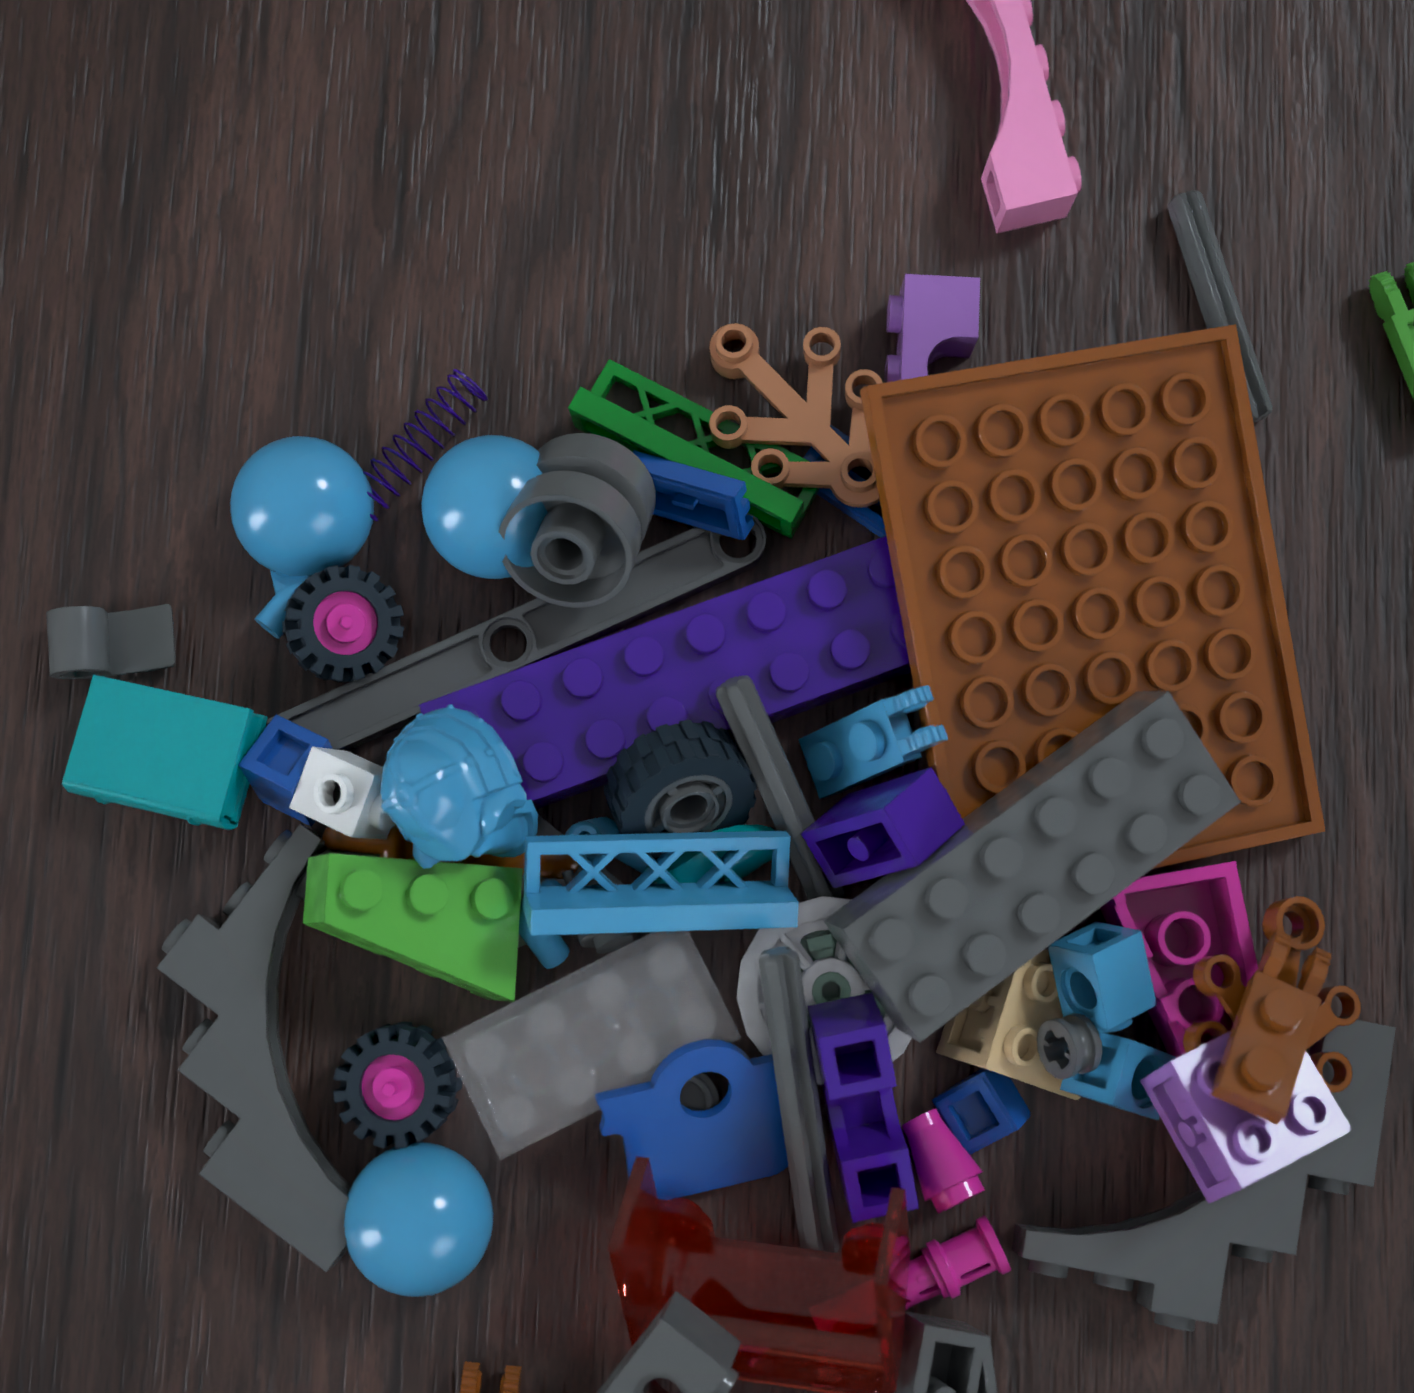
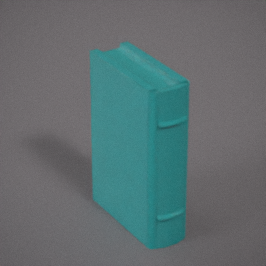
M93 674L62 780V786L70 793L94 798L98 803L102 804L115 803L184 819L189 824L195 826L205 824L226 830L237 828L250 784L238 765L265 730L268 717L253 713L254 710Z

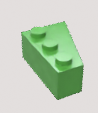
M332 853L308 857L303 924L375 954L384 955L411 966L416 971L433 978H440L469 990L470 993L484 999L515 1001L523 868L438 862L431 868L423 869L416 860Z

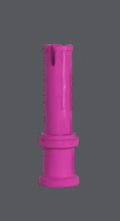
M983 1215L977 1218L976 1227L942 1243L937 1242L935 1239L926 1242V1247L921 1249L923 1255L908 1261V1263L855 1286L841 1295L809 1307L826 1347L830 1348L857 1332L881 1323L939 1294H942L944 1299L949 1296L951 1299L961 1295L962 1286L996 1270L1002 1275L1010 1272L1009 1262L987 1217Z

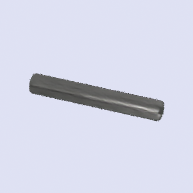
M1198 190L1181 193L1172 198V201L1168 204V212L1206 327L1209 329L1236 324L1253 422L1260 421L1272 413L1273 406L1203 195Z
M747 675L734 676L727 679L716 688V698L756 781V786L776 830L787 831L791 836L789 859L807 899L810 900L821 896L843 898L845 887L833 888L800 834L815 820L752 679Z

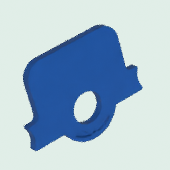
M715 1039L698 1040L683 1045L670 1053L659 1064L651 1081L595 1094L597 1104L602 1110V1118L599 1125L602 1136L613 1134L622 1136L627 1174L631 1188L636 1196L644 1201L663 1202L776 1175L788 1167L772 1054L750 1059L742 1049L732 1043ZM703 1072H717L728 1079L729 1085L725 1097L713 1108L694 1111L680 1103L681 1090L685 1083L693 1076Z

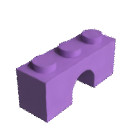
M905 274L899 295H889L887 333H897V354H887L884 383L927 376V366L939 358H970L979 336L980 278Z

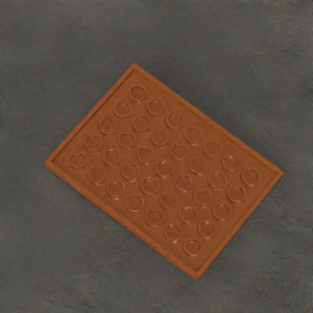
M1236 324L868 385L860 389L914 689L928 685L934 698L924 708L918 710L921 728L929 725H943L948 737L946 741L925 750L928 767H932L962 819L1135 692L1169 691L1241 802L1154 868L1326 831Z

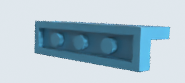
M787 831L525 836L524 915L531 936L797 927L799 902L788 887L791 836ZM749 850H772L771 881H743L731 867ZM688 851H701L714 864L696 883H679L666 870L677 858ZM714 851L728 852L720 858ZM648 852L664 853L656 860ZM619 853H636L649 866L632 884L621 885L612 883L601 870ZM569 854L584 868L566 886L540 887V855ZM583 854L598 855L592 861H590ZM725 874L732 882L717 881ZM659 876L666 882L659 884H651ZM594 878L600 885L586 884Z

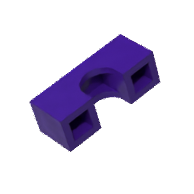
M873 993L807 1006L840 1182L852 1222L919 1209L909 1151L901 1130L892 1087H897L886 1024Z

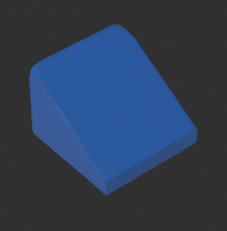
M983 1068L932 1099L950 1131L969 1154L1017 1131L1031 1116L1029 1108L1010 1077Z

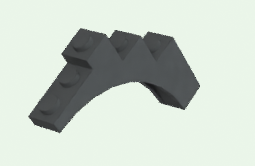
M300 824L294 833L286 830L273 842L264 857V861L269 866L255 884L252 885L246 882L232 895L223 910V913L228 916L224 924H221L213 917L198 914L192 922L189 919H184L174 928L162 946V950L167 955L158 965L157 969L219 1015L214 1023L210 1019H205L189 1036L182 1048L188 1054V1057L178 1068L180 1073L240 1118L236 1125L227 1120L209 1140L203 1152L210 1159L199 1172V1175L320 1269L327 1272L337 1265L347 1252L344 1221L346 1206L349 1200L348 1192L351 1185L339 1174L308 1128L290 1087L279 1037L278 985L287 935L301 901L296 896V892L307 873L308 857L321 855L327 849L325 841L319 834Z
M1356 1020L1351 1025L1336 1027L1306 1050L1309 1057L1318 1052L1334 1051L1343 1054L1349 1060L1353 1073L1350 1085L1341 1092L1331 1093L1349 1123L1350 1130L1348 1133L1247 1187L1209 1204L1201 1189L1198 1188L1164 1208L1118 1223L1074 1228L1016 1224L1011 1250L1020 1257L1029 1259L1027 1270L1047 1276L1067 1278L1068 1269L1072 1267L1094 1272L1093 1283L1124 1291H1133L1134 1280H1138L1136 1302L1146 1309L1155 1312L1154 1323L1184 1331H1194L1196 1320L1218 1324L1229 1243H1233L1232 1255L1255 1261L1272 1263L1274 1251L1296 1255L1308 1174L1310 1175L1309 1188L1337 1194L1349 1195L1350 1183L1374 1187L1396 1027ZM1326 1061L1322 1068V1074L1325 1081L1330 1084L1334 1077V1070L1332 1065Z

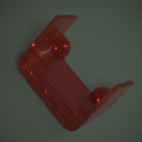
M636 1156L608 1245L631 1346L635 1344L670 1297L677 1291L741 1341L731 1366L739 1373L737 1380L825 1393H894L896 1391L902 1358L910 1263V1240L905 1189L891 1187L884 1224L868 1223L851 1229L844 1236L841 1253L715 1237L711 1219L696 1203L683 1198H673L671 1200L657 1198L650 1160L647 1157Z

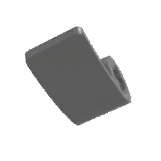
M169 604L112 613L94 606H69L51 609L46 612L50 677L88 679L92 678L93 674L103 677L172 668L176 664L173 610Z

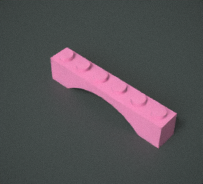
M966 0L985 29L996 57L1001 84L999 129L981 176L996 233L1065 218L1077 194L1081 192V172L1074 156L1067 157L1062 140L1065 134V118L1061 104L1058 100L1051 101L1046 85V81L1049 78V64L1046 51L1041 44L1035 45L1030 30L1033 22L1031 0Z

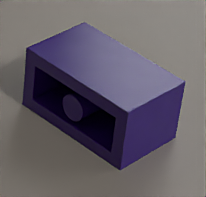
M932 767L847 794L800 834L833 888L919 866L965 825V822L951 801L947 790L939 781Z

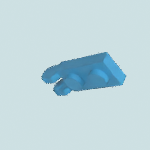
M928 685L917 687L894 697L881 699L798 739L819 799L844 792L921 758L920 752L948 739L943 725H929L914 732L910 726L906 713L922 709L926 704L934 700Z

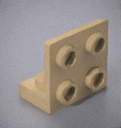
M1047 949L1041 951L945 1023L936 1053L999 1073L1070 1099H1080L1081 1096L1060 1090L1062 1079L1055 1078L1046 1070L1037 1050L1038 1030L1043 1022L1054 1018H1063L1049 951Z

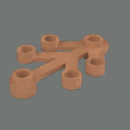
M728 324L719 328L710 340V356L713 368L718 374L728 379L745 377L784 418L746 417L740 408L725 405L716 409L710 417L709 425L713 441L718 446L726 449L736 448L742 443L812 446L827 462H789L783 452L768 448L761 450L754 456L751 463L752 475L779 489L783 487L830 488L839 501L851 507H868L879 502L862 401L860 397L853 393V389L861 384L874 385L883 383L880 376L874 371L861 369L853 372L847 378L845 399L848 406L852 408L848 445L830 427L833 366L838 363L841 352L840 338L834 330L827 327H817L809 331L804 338L803 356L805 362L809 365L806 403L760 356L758 338L749 327L742 324ZM731 340H741L745 343L744 348L738 352H729L723 346ZM825 342L831 345L833 350L829 354L821 356L813 353L811 348L816 343ZM724 420H733L740 425V428L733 434H723L717 429L718 425ZM766 463H775L782 468V471L774 478H766L759 473V469ZM863 466L869 469L872 475L868 480L858 482L851 479L848 473L854 467Z

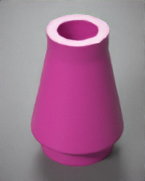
M937 1109L923 1113L902 1125L908 1138L924 1202L931 1199L938 1214L985 1191L978 1177L983 1171L943 1122Z

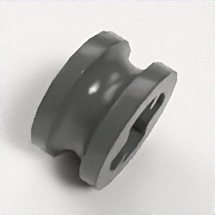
M1074 1013L1064 1016L1062 1019L1054 1018L1043 1022L1038 1030L1037 1050L1046 1070L1055 1078L1063 1080L1076 1076L1077 1073L1084 1074L1094 1071L1101 1062L1102 1042L1098 1030L1092 1021L1085 1015Z

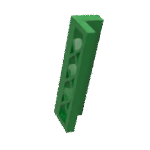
M610 359L607 361L591 391L580 386L568 406L574 427L585 433L600 435L614 440L632 452L635 450L745 481L747 491L743 498L749 499L751 508L748 513L756 517L761 524L790 539L793 538L819 491V488L803 487L797 498L752 475L751 467L742 470L711 454L708 448L717 446V444L713 441L711 435L704 436L701 425L710 429L709 421L713 413L712 411ZM615 381L638 392L643 411L633 414L605 399ZM647 397L660 403L661 406L650 409ZM679 413L692 420L697 439L686 441L655 425L654 420ZM724 420L718 425L717 429L723 434H733L740 428V425L730 420ZM741 444L747 449L751 463L756 453L768 448L783 452L789 462H810L779 445ZM766 463L759 469V473L764 476L781 471L782 468L775 463Z

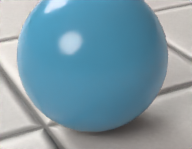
M483 435L470 438L455 445L436 462L427 477L423 489L422 518L432 545L449 564L466 574L486 579L511 577L502 562L505 555L517 566H534L530 554L532 544L544 517L548 513L542 501L520 510L509 522L504 539L499 533V529L511 504L526 482L542 474L537 467L539 459L538 450L512 437Z
M292 436L263 446L244 463L232 488L230 513L239 541L254 560L273 572H276V569L289 576H311L327 567L336 565L343 567L360 551L372 527L373 519L370 518V514L374 516V500L367 494V491L372 494V490L366 475L363 473V469L345 450L323 439L308 436Z
M415 1142L407 1147L397 1149L393 1147L384 1151L360 1171L348 1192L349 1200L346 1206L344 1221L347 1250L360 1272L372 1283L388 1292L409 1297L428 1296L443 1292L466 1278L478 1265L488 1247L493 1228V1206L489 1189L479 1171L470 1161L445 1146Z

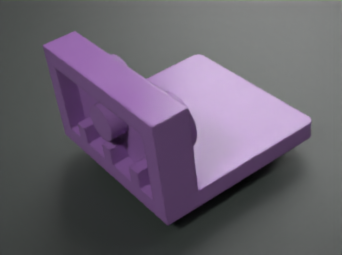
M1231 1031L1168 1062L1140 1080L1208 1204L1247 1187L1349 1132V1123L1307 1052H1305L1286 1117L1278 1125L1211 1095Z

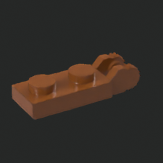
M1277 929L1267 942L1258 969L1247 982L1211 1090L1212 1096L1275 1125H1278L1286 1117L1322 1000L1317 996L1326 980L1328 967L1332 959L1331 953L1316 947L1307 956L1302 966V976L1297 988L1276 979L1289 954L1292 937Z

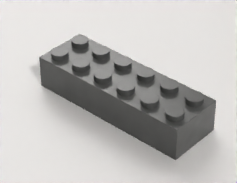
M1137 691L963 818L965 825L919 866L885 875L825 919L824 923L896 1028L921 1042L1241 801L1169 691Z

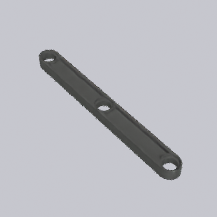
M753 516L754 526L751 529V533L755 537L756 546L752 553L742 558H734L725 554L719 542L721 534L698 527L692 528L639 552L627 584L615 597L602 604L584 608H571L555 605L536 598L391 663L374 674L371 672L365 675V678L351 681L278 715L328 739L333 749L350 751L411 723L416 719L417 714L421 713L419 704L585 645L749 571L759 563L764 555L766 543L764 527ZM507 628L519 630L525 635L527 640L524 654L511 662L499 660L493 655L491 650L494 636ZM273 717L267 719V723H266L265 728H266L267 725L270 723V721L273 719Z

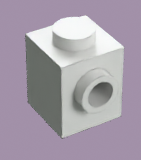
M312 746L291 801L290 809L352 838L386 840L390 829L395 825L381 807L380 789L383 767L348 751Z

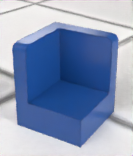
M276 714L238 766L263 803L312 827L316 820L289 807L312 746L333 748L328 739Z

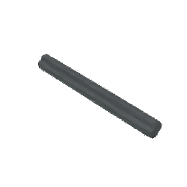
M779 946L774 949L764 950L760 954L758 961L800 1248L804 1254H807L810 1260L821 1261L825 1257L835 1256L840 1245L799 955L788 946Z

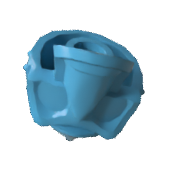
M450 704L446 708L433 710L426 714H417L416 719L405 726L399 736L394 738V743L387 752L386 762L382 770L381 807L397 825L404 839L413 842L412 855L423 869L431 868L439 861H460L470 855L474 857L481 855L516 857L525 852V836H536L538 832V814L532 800H526L527 795L521 786L523 780L513 756L494 728L484 722L482 718L477 717L472 712L454 708Z

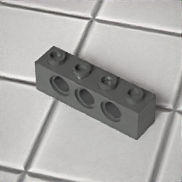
M675 1291L596 1393H673L661 1388L655 1378H666L673 1381L681 1391L678 1393H728L739 1375L731 1366L741 1341Z

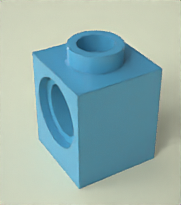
M1094 922L1056 940L1048 946L1063 1017L1079 1013L1090 1019L1098 1032H1115L1130 1026L1133 1017L1157 1006L1141 930Z
M1098 1032L1102 1042V1057L1099 1066L1094 1071L1084 1074L1077 1073L1076 1076L1063 1079L1060 1090L1104 1105L1159 1120L1160 1116L1140 1080L1174 1060L1176 1056L1131 1039Z

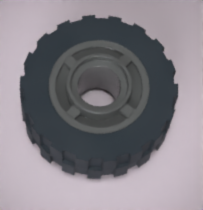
M692 720L679 721L678 724L658 726L655 731L646 735L643 733L634 739V743L630 747L624 748L616 756V763L614 766H610L606 775L608 783L604 785L607 804L620 834L712 832L731 826L744 825L750 817L748 813L751 808H754L757 799L754 794V790H757L756 781L735 739H732L730 733L724 728L718 729L714 727L713 723L706 721L693 723ZM664 852L648 853L654 858H659Z

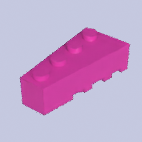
M1236 861L1141 877L1100 907L1107 924L1142 931L1157 1006L1149 1009L1148 1013L1168 1054L1176 1056V1058L1186 1054L1183 1046V1036L1186 1029L1194 1023L1216 1021L1225 1026L1228 1032L1232 1030L1233 1022L1217 996L1204 995L1195 986L1193 970L1196 963L1203 957L1218 954L1230 956L1238 964L1241 971L1240 981L1246 988L1247 982L1258 969ZM1214 964L1210 971V977L1212 982L1220 987L1223 982V972L1218 965ZM1207 1030L1202 1033L1200 1038L1201 1046L1213 1040L1212 1035Z

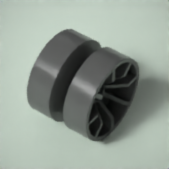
M588 433L566 434L548 441L538 449L539 459L537 467L542 474L526 482L507 511L501 523L499 533L504 539L511 519L523 508L542 501L548 513L544 517L532 544L530 554L534 566H517L506 555L502 562L511 577L522 588L537 598L563 607L584 608L599 605L612 599L627 584L655 510L656 491L653 479L646 466L625 446L600 435Z

